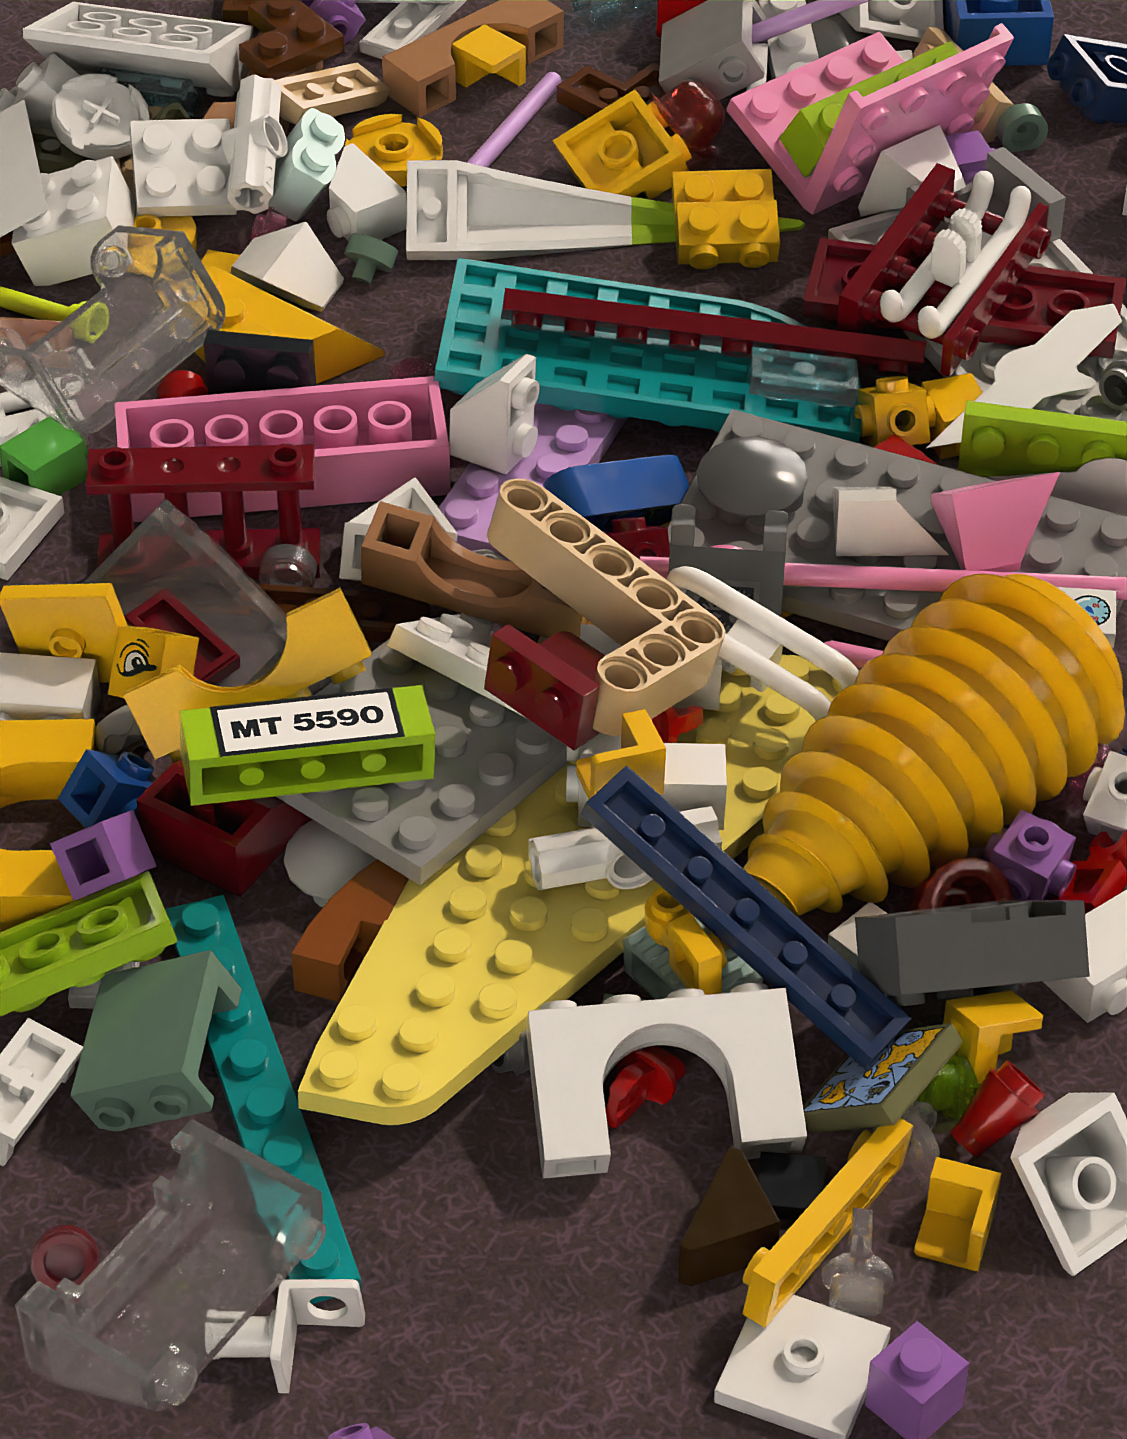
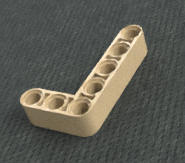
M515 478L507 480L501 485L487 532L489 543L502 555L621 645L620 648L604 656L598 662L592 680L600 685L592 727L594 730L610 736H621L623 713L646 709L649 717L652 719L701 689L709 682L725 638L724 626L714 615L543 486L534 481Z

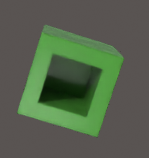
M50 416L0 445L3 478L58 496L86 480L88 449L84 440L76 431L68 430Z

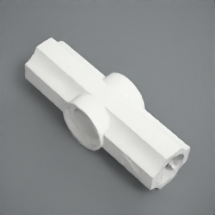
M256 74L241 80L240 90L237 92L234 128L226 130L222 135L223 151L230 164L227 200L236 210H245L253 214L269 209V200L273 197L276 159L284 157L288 150L287 139L279 123L281 88L273 78H262Z
M712 806L680 812L722 849L718 819ZM593 825L591 828L528 839V855L531 863L532 877L537 890L605 878L616 888L635 889L644 886L652 880L647 873Z

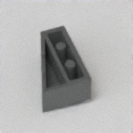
M1084 900L992 901L855 917L859 972L883 994L887 995L897 1006L926 1003L925 993L936 992V999H958L974 996V988L984 987L986 993L1009 990L1020 991L1022 990V983L1090 977Z

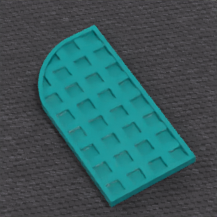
M457 259L434 375V381H439L440 389H446L459 395H466L480 381L523 355L529 354L536 357L535 380L539 382L540 386L536 403L553 405L561 410L572 411L579 409L606 413L620 419L633 417L659 421L668 426L686 425L712 429L719 433L731 410L734 409L859 443L861 419L855 417V407L860 405L857 389L861 388V384L855 370H832L825 367V360L804 358L803 364H784L773 361L772 353L752 351V357L749 358L730 357L720 353L721 347L701 344L698 351H682L668 347L669 340L648 338L647 344H628L617 341L616 333L595 331V337L592 338L574 337L564 334V327L543 324L541 331H526L511 327V320L501 319L505 288L805 326L788 316L736 299L477 260Z

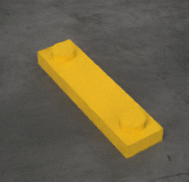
M900 1118L895 1125L880 1126L874 1133L865 1130L860 1134L849 1153L845 1166L771 1250L761 1247L750 1260L743 1275V1283L749 1286L742 1312L744 1316L766 1328L903 1166L914 1125Z

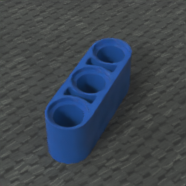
M661 455L568 467L551 475L543 483L545 489L602 532L612 531L611 521L623 518L645 517L646 526L664 524L665 521L672 519L673 507L681 504L690 487L680 460L676 455Z

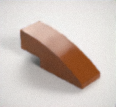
M376 859L335 893L308 925L291 953L294 990L340 1002L384 921L388 920L409 878Z

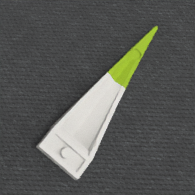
M458 160L407 161V260H457L458 258L486 260L676 242L673 203L591 190L495 170ZM778 217L779 232L801 230L805 226V223L801 220Z

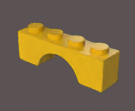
M341 588L287 613V639L279 660L265 675L251 683L235 687L215 686L201 681L184 667L177 665L127 689L123 697L154 759L156 760L169 754L172 762L182 759L179 711L312 696L308 686L329 676L333 684L336 685L365 671L366 668L362 660L371 657L372 653Z

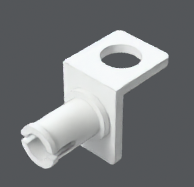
M354 1279L280 1280L276 1309H272L270 1316L211 1315L209 1323L210 1327L214 1328H208L209 1356L211 1359L270 1357L278 1393H289L297 1325L362 1327L365 1323V1310L359 1283ZM331 1296L342 1300L346 1306L339 1310L328 1311L316 1308L309 1301L315 1297Z

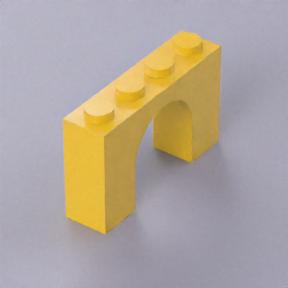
M94 719L1 720L0 809L21 801L58 799L85 750L95 751ZM0 849V932L74 902L53 850L14 851Z

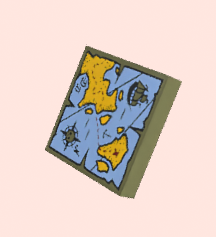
M952 1023L904 1029L866 1069L859 1065L851 1056L847 1055L804 1104L806 1130L811 1133L895 1125L961 1046L960 1044L963 1040Z

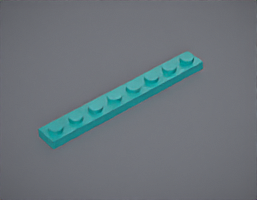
M224 895L165 909L178 942L173 944L177 957L211 950L242 988L237 1009L212 1014L206 1043L287 1280L354 1279L358 1281L360 1291H362L360 1274L303 1115L298 1107V1101ZM320 1296L311 1299L309 1302L315 1304L335 1297Z

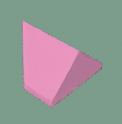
M1060 472L987 482L931 494L930 502L960 569L994 572L1020 570L1021 561Z

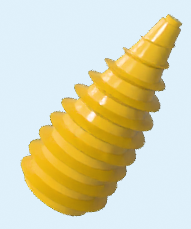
M979 573L964 576L951 583L943 592L940 601L931 603L922 609L912 622L910 628L899 631L889 640L882 655L869 660L861 668L854 685H849L837 693L830 704L828 715L818 719L809 727L804 737L802 751L791 756L783 767L780 779V792L770 797L765 805L763 812L765 834L757 836L750 843L748 862L743 869L798 917L816 908L829 913H837L842 908L841 896L849 894L867 903L870 901L878 903L887 896L888 882L900 887H920L927 881L930 875V866L946 869L962 864L967 856L968 846H987L993 833L1001 835L1003 825H1011L1021 810L1032 814L1036 801L1050 800L1059 795L1066 785L1067 777L1081 775L1087 772L1094 764L1098 753V745L1109 744L1118 738L1123 729L1125 719L1124 698L1122 695L1123 680L1118 660L1106 636L1092 617L1075 600L1059 588L1037 577L1025 574L1000 576ZM719 939L724 948L730 949L725 943H723Z

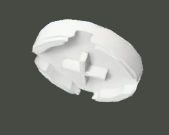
M84 74L71 78L62 85L61 91L53 99L50 113L52 129L60 142L76 154L94 160L113 156L115 160L130 155V121L150 120L148 104L140 92L130 84L127 88L117 83L118 78L107 74Z

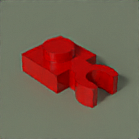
M1106 831L1098 833L1090 843L1089 851L1091 854L1086 861H1072L1073 864L1077 865L1076 871L1063 895L1059 898L1050 894L1047 900H1084L1086 914L1120 894L1127 885V831H1124L1115 844Z

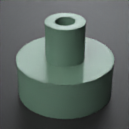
M1021 103L1008 108L999 117L996 124V134L1004 148L1011 153L1037 149L1044 142L1048 133V125L1036 106L1028 103Z
M352 233L344 252L347 258L357 263L351 278L371 284L376 269L385 272L392 271L398 250L377 238Z

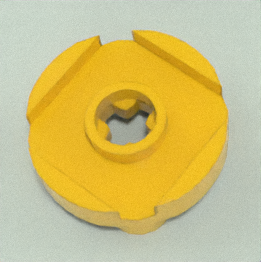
M384 114L363 120L352 129L353 137L350 140L346 139L345 146L352 143L355 144L400 187L407 186V161L442 160L443 157L442 136L439 130L430 122L418 117L417 125L402 122V114Z

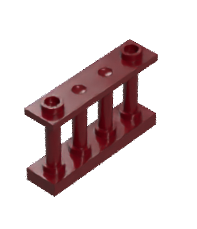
M936 163L839 294L838 331L861 333L869 321L875 322L879 319L926 338L919 331V312L912 310L905 319L892 323L882 316L880 299L885 291L892 290L893 287L899 289L902 285L905 286L918 269L910 266L917 254L924 255L926 252L930 253L932 251L933 241L937 236L935 230L941 221L947 223L955 211L965 207L966 203L958 200V194L954 193V169ZM1038 203L985 280L963 308L953 325H950L941 336L929 339L943 345L940 374L950 377L962 359L969 361L972 358L979 344L980 334L1033 258L1041 259L1046 252L1051 239V230L1046 228L1049 206ZM986 211L981 219L982 232L993 235L1004 217ZM935 280L925 294L943 301L952 287Z
M315 444L89 449L86 494H108L112 532L100 533L97 578H99L100 572L206 580L320 578V528H302L299 490H314ZM243 491H277L280 529H246ZM220 492L224 530L191 531L187 493ZM164 493L168 531L135 532L130 494Z

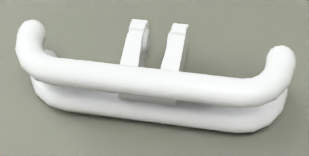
M979 171L975 174L972 190L965 207L955 211L950 218L948 229H943L937 234L933 241L932 251L899 293L895 290H887L882 294L880 299L882 316L892 323L905 319L936 280L952 287V289L937 309L933 306H926L920 310L918 314L919 331L926 338L933 339L941 336L975 294L1024 225L1031 203L1030 190L1025 186H1017L1012 190L1009 206L1002 223L981 250V228L983 227L981 219L987 210L992 196L994 179L988 171Z
M682 566L672 569L668 574L666 580L684 594L687 590H690L738 618L727 634L725 633L718 657L722 658V669L728 673L733 674L738 668L750 675V686L756 690L763 692L767 687L773 689L805 709L815 721L828 715L831 701L818 689L779 665L783 646L830 674L840 684L841 690L849 685H854L859 671L848 658L747 596L697 568Z

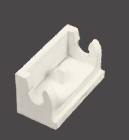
M27 1018L0 1054L1 1166H4L10 1159L14 1146L62 1082L65 1083L72 1075L75 1064L81 1057L83 1046L30 1018Z

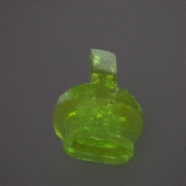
M959 1052L954 1053L916 1099V1105L920 1111H942L946 1119L956 1120L962 1117L981 1083H978L967 1058Z

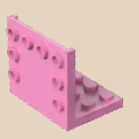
M1001 23L994 27L988 40L865 97H862L857 90L849 93L813 175L807 178L803 177L779 137L800 109L904 62L880 31L731 98L726 111L801 206L813 215L864 191L881 151L938 125L941 126L945 136L969 132L975 124L973 118L978 108L990 94L989 87L995 75L1005 65L1006 60L1004 57L1014 37Z

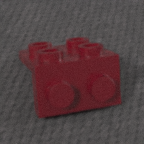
M507 624L492 634L484 689L575 751L600 733L592 728L600 685L592 680L598 662L606 655L568 631H559L540 644H537Z

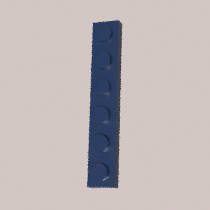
M627 765L585 803L581 815L771 986L775 989L786 988L787 1000L864 1069L907 1026L911 1018Z

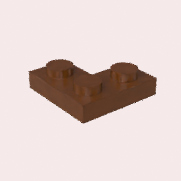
M259 0L248 5V21L263 32V34L239 44V61L259 77L277 80L344 51V35L300 0Z
M655 62L624 83L586 65L557 85V102L588 118L634 89L646 105L654 101L663 114L675 107L659 84L660 65Z

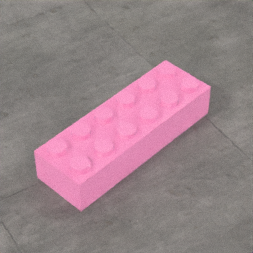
M434 376L115 403L117 447L315 444L314 490H299L300 508L380 501L414 477H416L429 496L448 495L451 491L449 440L439 381H434ZM243 491L245 513L278 510L277 491ZM220 492L187 493L189 517L222 515ZM164 493L130 494L134 522L167 519Z

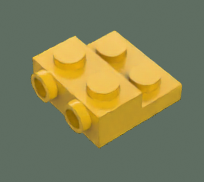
M635 89L552 140L557 152L583 188L635 197L642 192L648 199L659 196L672 187V172L689 171L686 162L692 159L682 138L677 133L670 137L666 132L665 128L668 127V123L657 104L652 101L646 105Z
M771 169L672 172L671 184L678 264H690L696 269H710L718 265V263H741L748 268H758L766 265L768 262H778L780 233L777 200H774Z

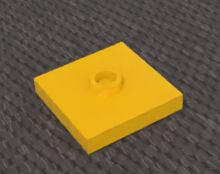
M112 583L3 586L0 593V606L20 654L96 659L99 683L110 682L118 627L128 626Z

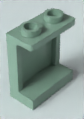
M211 950L105 974L101 978L70 1096L99 1129L109 1131H123L133 1127L175 1120L211 1111L214 1096L198 1077L212 1014L237 1009L242 988Z

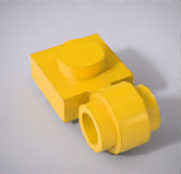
M659 887L645 903V928L647 933L657 944L668 948L669 965L687 989H700L704 991L705 995L721 994L722 969L727 965L725 951L721 942L712 932L706 934L695 917L666 890Z

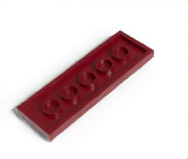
M820 238L803 298L802 316L822 319L828 322L838 321L839 294L876 245ZM926 252L924 255L917 254L910 266L919 268L929 253ZM1028 265L981 332L979 342H993L1022 347L1034 345L1072 310L1114 304L1120 315L1126 278ZM902 285L899 289L893 287L892 290L899 293L904 286ZM925 294L913 310L920 312L926 306H933L937 309L942 301ZM879 319L875 322L869 321L866 324L879 329L904 330ZM1118 326L1087 357L1113 359Z

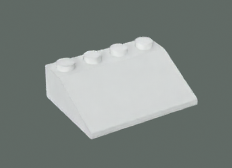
M71 2L23 28V39L47 59L51 54H56L80 76L84 74L116 75L118 82L125 84L144 83L145 79L161 81V87L169 90H187L190 85L205 87L207 94L221 97L233 96L235 92L240 90L241 80L248 77V67L239 61V44L253 38V26Z

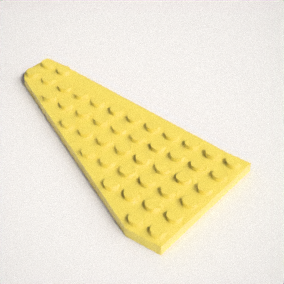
M540 636L537 644H540L547 638ZM781 655L779 665L818 689L831 702L837 693L841 691L840 684L821 668L801 656ZM738 668L733 674L722 669L719 710L703 709V724L689 732L680 734L677 743L725 744L727 790L724 830H719L722 840V850L732 859L747 848L753 839L764 833L763 812L765 805L770 797L780 792L781 772L785 763L791 756L802 751L804 737L809 727L816 722L805 709L773 689L767 687L766 690L760 692L751 687V676ZM576 761L568 762L423 884L419 885L411 879L408 880L388 920L384 921L316 1044L298 1089L299 1109L381 1125L407 1124L427 1117L519 1041L520 1034L527 1027L528 1011L538 1010L542 1004L570 998L624 952L623 939L645 926V903L652 893L661 887L653 879L644 886L635 889L616 888L607 878L545 890H537L528 855V839L591 828L578 827V802H566L567 765L576 766Z

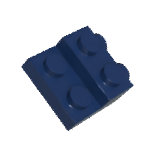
M1063 34L1047 65L1049 77L1052 80L1060 81V88L1069 94L1071 104L1081 107V113L1087 119L1098 124H1104L1107 121L1127 124V44Z

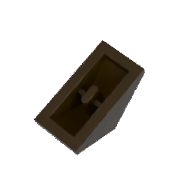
M729 1146L680 1244L679 1283L694 1286L745 1269L761 1247L771 1250L779 1241L780 1220L743 1151Z

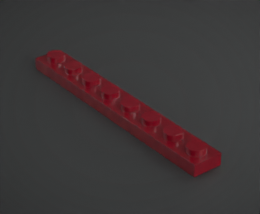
M505 288L501 319L511 320V327L520 330L541 331L543 324L564 327L563 333L574 337L592 338L595 337V331L616 333L617 341L628 344H647L648 338L669 340L668 347L682 351H698L701 344L721 347L720 353L730 357L749 358L752 357V351L772 353L773 361L784 364H803L804 358L825 360L826 368L839 371H854L857 365L877 367V374L886 377H908L909 371L916 372L924 363L926 342L511 288Z

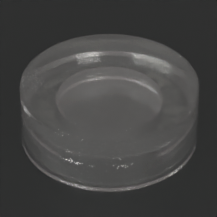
M292 544L276 545L264 553L259 570V579L262 584L313 587L317 563L307 550Z

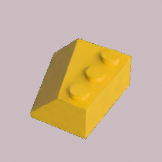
M215 266L194 272L187 277L169 283L173 329L204 362L203 343L208 330L313 340L316 384L385 356L384 350Z

